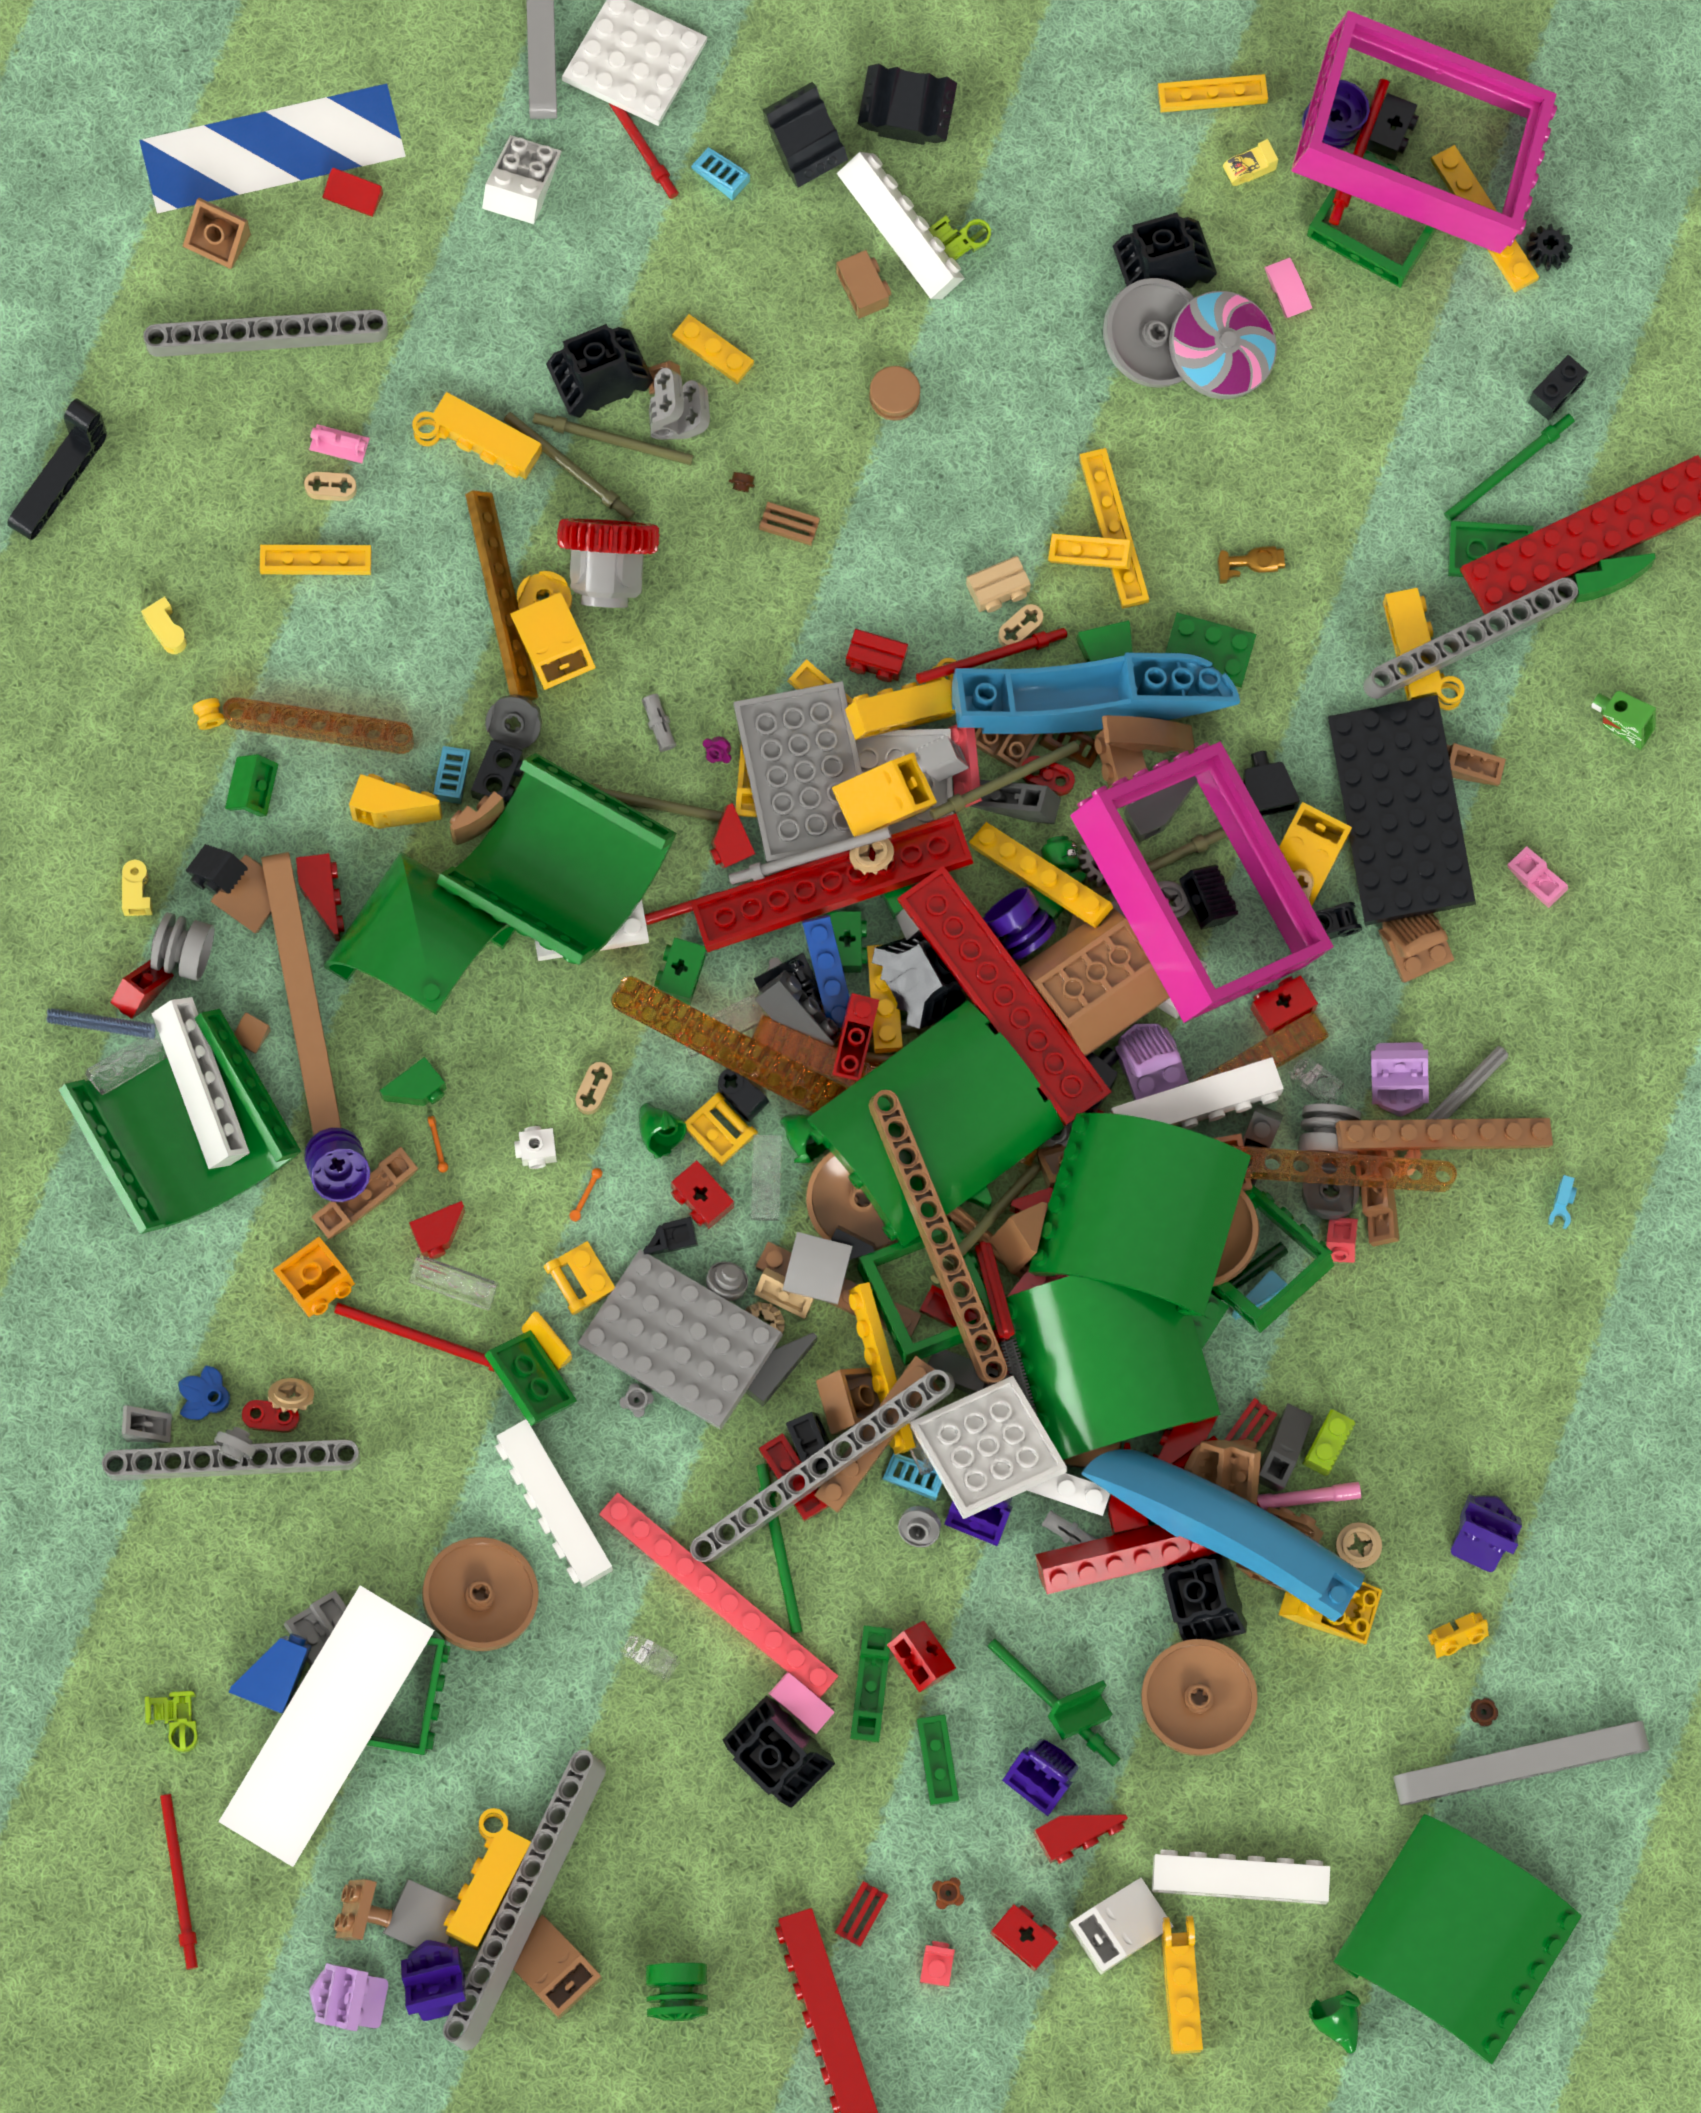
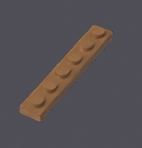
M768 1242L756 1265V1269L763 1272L765 1268H768L786 1277L791 1252ZM845 1278L838 1305L829 1304L856 1316L849 1304L850 1294L848 1290L859 1284ZM893 1301L911 1338L922 1314ZM879 1314V1318H880V1321H881L882 1329H884V1330L887 1331V1329H886V1327H885V1325H884V1323H883V1320H882V1318H881V1316H880V1314Z
M915 1356L878 1408L935 1369ZM919 1392L913 1393L910 1397V1404L913 1408L922 1399V1395ZM894 1408L889 1410L886 1415L889 1424L893 1425L899 1419V1413ZM872 1425L866 1426L863 1430V1437L866 1441H871L875 1437V1429ZM896 1433L822 1484L814 1496L839 1513ZM851 1445L845 1452V1454L842 1456L843 1458L849 1457V1455L851 1454Z

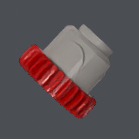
M565 518L559 521L557 544L561 548L571 549L570 587L575 593L581 594V605L626 608L628 607V598H636L641 594L644 554H654L658 551L660 534L657 525L587 518Z

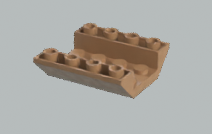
M1114 908L1097 928L1092 927L1086 922L1020 967L1036 991L1040 992L1065 1025L1068 1034L1085 1057L1170 998L1128 920Z

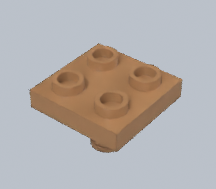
M367 1879L349 1880L348 1885L344 1886L341 1895V1901L344 1902L342 1912L337 1915L334 1923V1930L337 1931L335 1938L345 1941L363 1940L367 1922L385 1928L389 1926L392 1910L371 1905L377 1882Z

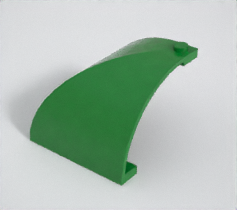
M400 852L325 962L324 968L346 982L349 981L356 970H359L412 998L414 1002L437 1015L452 993V989L485 946L491 941L504 949L516 930L507 923L496 921L486 911L472 907L467 900L460 896L446 892L444 887L437 884L439 878L437 873Z

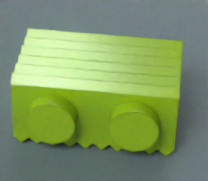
M1330 1409L1302 1464L1323 1476L1329 1475L1355 1426L1354 1420Z

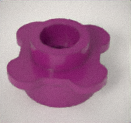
M716 736L712 740L706 738L703 741V746L707 751L706 759L709 762L722 761L727 764L731 761L732 757L729 754L731 745L727 739Z

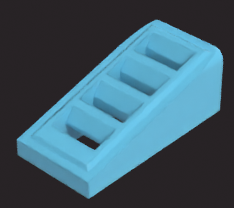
M709 147L691 166V169L732 201L750 182V174ZM711 157L713 161L706 169L703 168L702 165ZM717 164L721 165V167L714 174L711 173L712 169ZM725 170H727V175L723 179H720L719 176ZM733 175H734V176L736 177V179L732 182L731 185L728 184L727 182H728V181L733 177Z
M443 746L433 792L438 800L456 804L462 803L470 750ZM447 755L462 756L463 760L462 762L448 760ZM446 765L461 767V770L445 769ZM444 775L459 777L458 781L443 778ZM442 784L456 786L457 789H443Z
M1272 1270L1262 1278L1246 1298L1256 1307H1259L1271 1300L1288 1284ZM1233 1310L1232 1317L1235 1320L1241 1318V1316L1235 1310Z
M894 1452L883 1476V1480L934 1501H936L943 1484L933 1466L900 1454L895 1455ZM898 1462H901L904 1465L897 1478L893 1474ZM909 1466L913 1467L914 1470L910 1480H904ZM919 1471L925 1472L920 1485L914 1484ZM930 1475L935 1476L931 1489L926 1488L925 1486Z

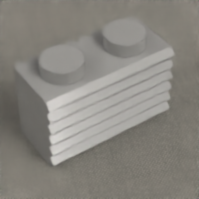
M944 735L943 739L939 738L938 741L929 742L928 746L924 745L923 748H918L920 756L916 760L923 773L926 772L929 778L933 777L939 782L969 768L961 747L948 736Z

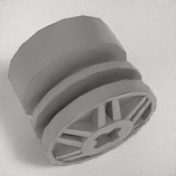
M166 912L153 938L151 968L160 970L164 965V972L171 973L176 964L179 963L180 977L199 981L206 969L211 953L215 932L214 925L194 920L189 930L186 931V917L179 916L176 921L175 914Z
M1321 1103L1304 1106L1302 1109L1304 1120L1301 1121V1128L1309 1133L1299 1136L1298 1157L1302 1160L1321 1165L1335 1163L1346 1166L1356 1163L1358 1151H1338L1336 1123L1344 1120H1361V1112L1336 1104Z

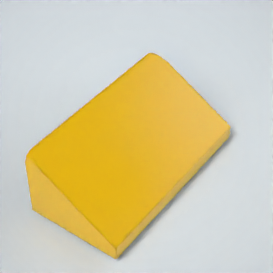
M533 1312L521 1330L523 1333L532 1331L557 1371H559L572 1360V1353L539 1312Z

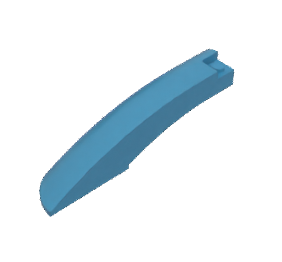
M1125 653L1124 656L1098 661L1041 668H956L953 675L951 693L952 710L956 712L957 728H982V734H1047L1103 730L1102 717L1106 715L1172 720L1238 705L1240 698L1232 680L1226 673L1222 675L1212 667V662L1195 655L1182 653Z
M1112 1450L1096 1457L1081 1473L1174 1536L1186 1538L1254 1571L1288 1591L1333 1622L1344 1614L1354 1593L1360 1589L1363 1583L1365 1573L1285 1521L1229 1490L1159 1458L1137 1450Z

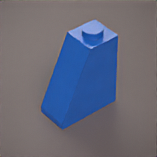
M290 1633L289 1637H281L230 1687L229 1693L283 1714L292 1700L312 1646L306 1644L307 1639Z

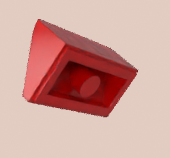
M332 168L322 197L373 217L383 196L382 186Z

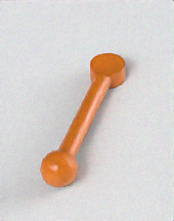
M433 1115L428 1117V1123L431 1127L439 1161L437 1169L439 1172L444 1173L448 1170V1164L444 1162L436 1128V1119Z
M600 1168L592 1170V1178L576 1209L572 1210L569 1214L572 1221L577 1222L580 1220V1212L597 1179L602 1177L603 1172Z

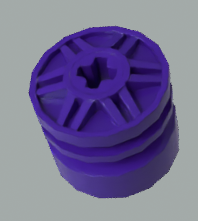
M1339 80L1323 136V143L1338 149H1343L1350 144L1367 121L1370 112L1367 97L1355 84L1346 80ZM1310 103L1308 107L1305 109L1302 117L1303 128L1310 107Z
M1022 887L1009 893L994 904L983 916V920L997 938L1002 936L1000 942L1014 961L1027 956L1039 948L1052 936L1057 928L1053 919L1048 918L1046 910L1036 911L1040 904L1029 887Z
M328 1128L318 1132L310 1139L305 1147L304 1160L314 1190L322 1198L331 1202H345L361 1194L369 1183L370 1168L357 1136L344 1128Z

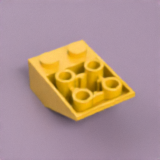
M561 592L510 613L542 690L551 688L596 668Z
M914 752L891 760L832 787L854 837L882 829L924 813L937 803L927 779L917 763V757Z
M360 774L349 803L353 821L377 829L441 820L443 815L440 800L434 794L422 791L420 794L411 791V788L405 784L396 782L393 785L384 782L382 777L375 774H368V776Z
M1302 802L1279 848L1292 872L1298 869H1305L1313 875L1314 886L1309 900L1312 906L1343 849L1352 827ZM1300 875L1297 881L1301 888L1308 886V883L1304 881V876Z
M1363 1582L1360 1589L1354 1593L1344 1614L1335 1622L1286 1591L1279 1615L1296 1623L1366 1645L1382 1590Z

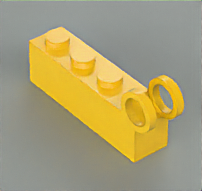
M448 392L445 393L433 413L428 411L421 412L414 417L412 422L414 438L420 445L433 446L440 438L447 439L448 437L456 441V445L466 452L472 450L480 454V458L490 465L496 463L504 467L503 470L514 478L520 476L526 479L542 454L540 442ZM424 417H429V418H432V419H433V420H431V419H424V420L419 421L421 418H424ZM423 425H432L435 427V429L430 433H422L419 431L420 427H422ZM435 437L433 440H430V441H424V440H422V439H430V438Z
M1418 588L1385 594L1383 606L1396 657L1431 641V638H1433V628L1430 621L1426 622L1424 612H1427V605L1424 596L1419 595ZM1420 656L1423 662L1430 664L1426 657ZM1399 667L1400 673L1407 675L1406 671ZM1439 670L1404 686L1407 701L1438 695L1439 705L1443 710L1457 708L1465 691L1464 684L1459 678L1454 676L1445 677L1444 673H1439ZM1446 682H1454V683H1456V684L1458 685V687H1457L1456 685L1452 684V683H1446ZM1450 688L1456 692L1457 697L1447 698L1442 694L1441 690Z
M944 658L933 668L955 662L956 660ZM954 674L948 675V679L941 677L925 682L926 684L918 685L917 682L909 683L897 691H893V688H887L879 691L876 696L869 697L868 694L854 697L852 699L853 703L845 711L855 740L953 717L956 714L955 710H952L951 699Z
M497 1808L487 1809L480 1816L479 1833L486 1840L484 1847L488 1848L483 1859L477 1858L470 1872L474 1874L470 1885L464 1883L457 1897L461 1901L457 1910L451 1909L444 1922V1925L448 1927L446 1935L475 1950H478L531 1843V1841L508 1830V1818L502 1810ZM495 1817L502 1821L503 1828L499 1832L491 1833L484 1828V1822L489 1818Z
M1186 1916V1932L1171 1933L1170 1918L1163 1917V1935L1161 1939L1171 2054L1201 2052L1203 2050L1194 1950L1195 1928L1193 1916Z

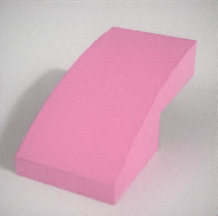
M1291 258L1264 267L1273 293L1277 294L1285 318L1312 309L1304 285Z
M1527 846L1507 864V867L1517 879L1548 908L1568 890V885L1549 870L1547 863Z
M788 1672L769 1693L776 1702L787 1712L793 1714L814 1734H817L834 1714V1711Z

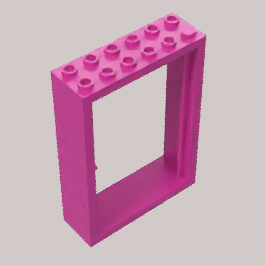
M1348 10L1330 34L1291 171L1500 254L1507 246L1513 244L1516 235H1521L1525 228L1526 219L1523 218L1532 203L1533 197L1529 195L1539 177L1536 169L1541 164L1545 155L1542 147L1543 143H1546L1551 132V128L1548 125L1557 110V105L1554 104L1557 94ZM1349 48L1527 118L1502 213L1322 142Z
M1221 741L1211 746L1206 742L1196 747L1192 754H1189L1188 751L1182 752L1174 757V761L1169 763L1168 759L1163 760L1153 766L1154 770L1149 771L1147 768L1142 769L1132 776L1133 779L1128 780L1127 777H1123L1114 782L1112 788L1108 789L1106 785L1093 791L1091 797L1077 804L1079 809L1070 815L1183 1023L1305 968L1334 947ZM1193 776L1197 778L1200 788L1292 953L1215 989L1172 911L1169 899L1165 898L1117 811L1118 808Z

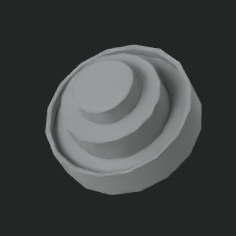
M726 1261L717 1262L711 1266L707 1273L706 1285L712 1292L728 1301H733L741 1298L748 1287V1277L746 1272L734 1263Z
M234 1427L233 1430L227 1429L225 1433L219 1431L214 1439V1442L221 1447L219 1452L235 1461L240 1462L242 1457L252 1459L256 1452V1448L251 1445L252 1440L248 1438L250 1433L238 1427Z
M913 1506L906 1509L901 1515L898 1524L899 1534L903 1540L915 1547L932 1545L938 1539L942 1527L937 1514L923 1506Z

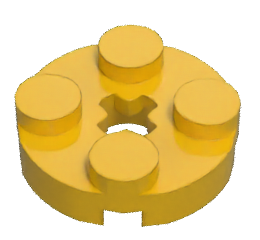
M540 571L539 574H534L531 577L529 575L521 582L517 590L518 609L520 610L539 602L540 600L537 599L538 595L543 596L545 593H548L550 597L561 592L570 610L572 606L570 588L562 576L551 571Z

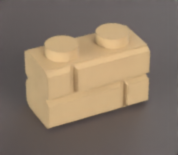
M1018 556L971 574L966 578V586L979 613L987 610L988 613L994 612L1002 607V603L1008 600H1012V602L1020 601L1030 592L1031 584Z

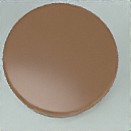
M889 366L883 368L873 377L870 384L869 398L871 406L879 416L887 420L896 421L909 417L915 412L920 401V384L917 377L904 367Z

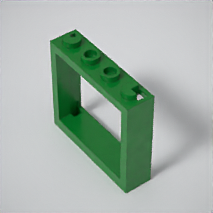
M1365 151L1363 159L1401 173L1400 169L1395 165L1385 164L1378 160L1373 153ZM1332 188L1309 225L1307 236L1401 288L1437 229L1428 225L1425 227L1401 266L1323 222L1334 205L1333 199L1337 189Z
M1252 1185V1189L1246 1190L1245 1193L1250 1198L1255 1209H1259L1315 1259L1261 1309L1256 1307L1229 1281L1212 1287V1291L1261 1333L1333 1268L1334 1262L1331 1256L1333 1252L1326 1246L1324 1241H1316L1311 1230L1303 1223L1298 1225L1293 1220L1294 1217L1284 1206L1279 1208L1268 1192H1261Z
M951 1221L949 1224L959 1245L965 1237L961 1229H956L953 1221ZM933 1230L932 1240L935 1243L944 1241L943 1233L939 1230ZM920 1235L905 1247L897 1242L859 1257L857 1268L864 1283L870 1282L877 1310L904 1366L910 1364L915 1356L923 1359L964 1342L956 1326L913 1343L876 1268L925 1248ZM967 1252L963 1259L991 1328L994 1331L996 1326L983 1277L980 1278L976 1270L978 1269V1264L974 1255ZM974 1319V1320L969 1321V1322H967V1323L973 1325V1324H975V1322H976L977 1319Z
M431 1636L426 1644L436 1646L419 1744L372 1735L366 1745L419 1755H426L427 1749H433L435 1732H431L432 1721H438L441 1705L436 1703L437 1693L443 1692L446 1675L441 1674L443 1663H448L451 1646L446 1645V1639Z

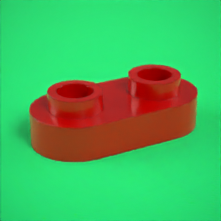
M1030 756L1026 758L1022 763V766L1039 758L1040 756ZM1055 762L1040 769V774L1037 776L1030 774L1022 778L1027 784L1048 786L1058 796L1070 793L1075 783L1073 772L1068 767ZM1061 778L1065 780L1066 784L1058 786L1055 781Z
M252 1400L242 1410V1419L245 1425L250 1429L261 1431L291 1432L298 1426L300 1416L298 1411L294 1413L292 1410H287L286 1412L290 1414L289 1419L281 1421L279 1416L283 1413L282 1409L273 1408L272 1402L263 1400ZM258 1409L261 1411V1416L256 1419L252 1418L251 1412Z

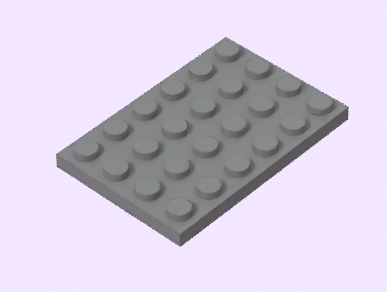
M843 681L733 702L766 863L854 837L832 790V787L862 774L856 741L845 711L848 704Z
M640 1249L578 1344L580 1347L721 1430L783 1334L781 1331L649 1254L644 1255V1251Z

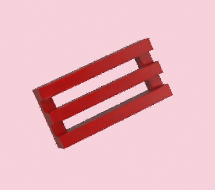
M1254 1398L1224 1440L1231 1441L1253 1409L1257 1408L1259 1410L1238 1440L1246 1439L1265 1414L1268 1416L1267 1420L1252 1439L1258 1443L1278 1414L1274 1411L1272 1412L1266 1405H1262L1259 1403V1400Z
M863 1881L837 1927L835 1934L861 1947L889 1895ZM864 1891L870 1892L849 1932H844L843 1929ZM877 1896L880 1900L859 1938L853 1937L871 1902Z

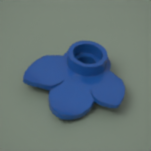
M205 1366L201 1377L188 1376L179 1381L180 1393L187 1399L180 1414L187 1419L201 1420L210 1412L219 1413L224 1411L230 1403L229 1391L223 1386V1376L214 1367ZM218 1394V1399L215 1402H211L212 1397Z

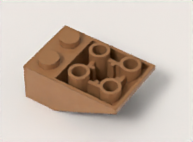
M543 1914L536 1920L513 1968L515 1973L558 2019L565 2015L602 1980L601 1975Z

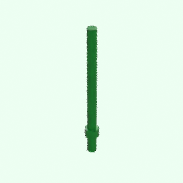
M1567 414L1554 425L1547 426L1541 431V436L1444 513L1445 517L1449 521L1454 520L1548 443L1552 444L1559 439L1560 433L1575 422L1574 418Z
M767 1463L756 1466L761 1486L758 1489L759 1493L772 1484ZM773 1492L770 1496V1504L775 1508L777 1507L775 1502L777 1492ZM777 1516L768 1524L791 1634L803 1632L779 1516Z
M993 1639L987 1647L1043 1701L1053 1708L1059 1699L998 1640ZM1089 1728L1078 1733L1087 1742L1086 1746L1094 1753L1097 1751L1112 1767L1121 1759L1105 1744L1106 1740L1098 1732L1095 1734Z

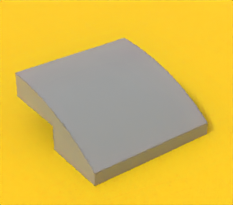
M797 1232L783 1291L838 1305L853 1246Z
M336 1590L315 1601L309 1608L284 1623L289 1634L292 1633L307 1639L306 1644L312 1646L307 1658L310 1666L313 1665L347 1608Z
M407 1879L392 1911L391 1922L387 1928H384L382 1933L414 1948H417L426 1940L447 1944L449 1936L446 1935V1930L448 1927L444 1925V1922L450 1910L456 1911L460 1903Z

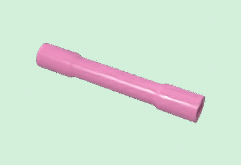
M1351 1482L1324 1488L1278 1494H1259L1257 1501L1264 1510H1267L1268 1507L1280 1508L1327 1501L1338 1502L1361 1499V1489L1359 1482Z

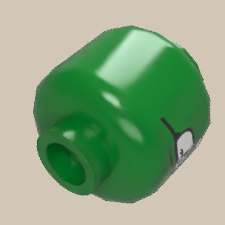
M1068 836L1047 839V844L1043 845L1041 849L1042 858L1066 874L1075 871L1079 867L1077 845L1074 841L1069 840Z

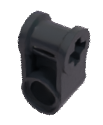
M1354 902L1342 903L1315 912L1320 922L1325 924V931L1329 939L1353 935L1362 930V926L1358 924L1354 908L1356 906Z
M726 1069L720 1074L718 1091L746 1121L750 1122L769 1103L768 1098L736 1069ZM726 1079L728 1081H732L733 1079H735L736 1088H733L732 1086L726 1088Z

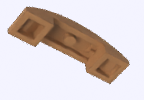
M399 1147L380 1162V1166L370 1173L369 1183L361 1194L345 1202H329L312 1216V1219L328 1239L338 1235L368 1214L417 1172L418 1167L402 1147Z

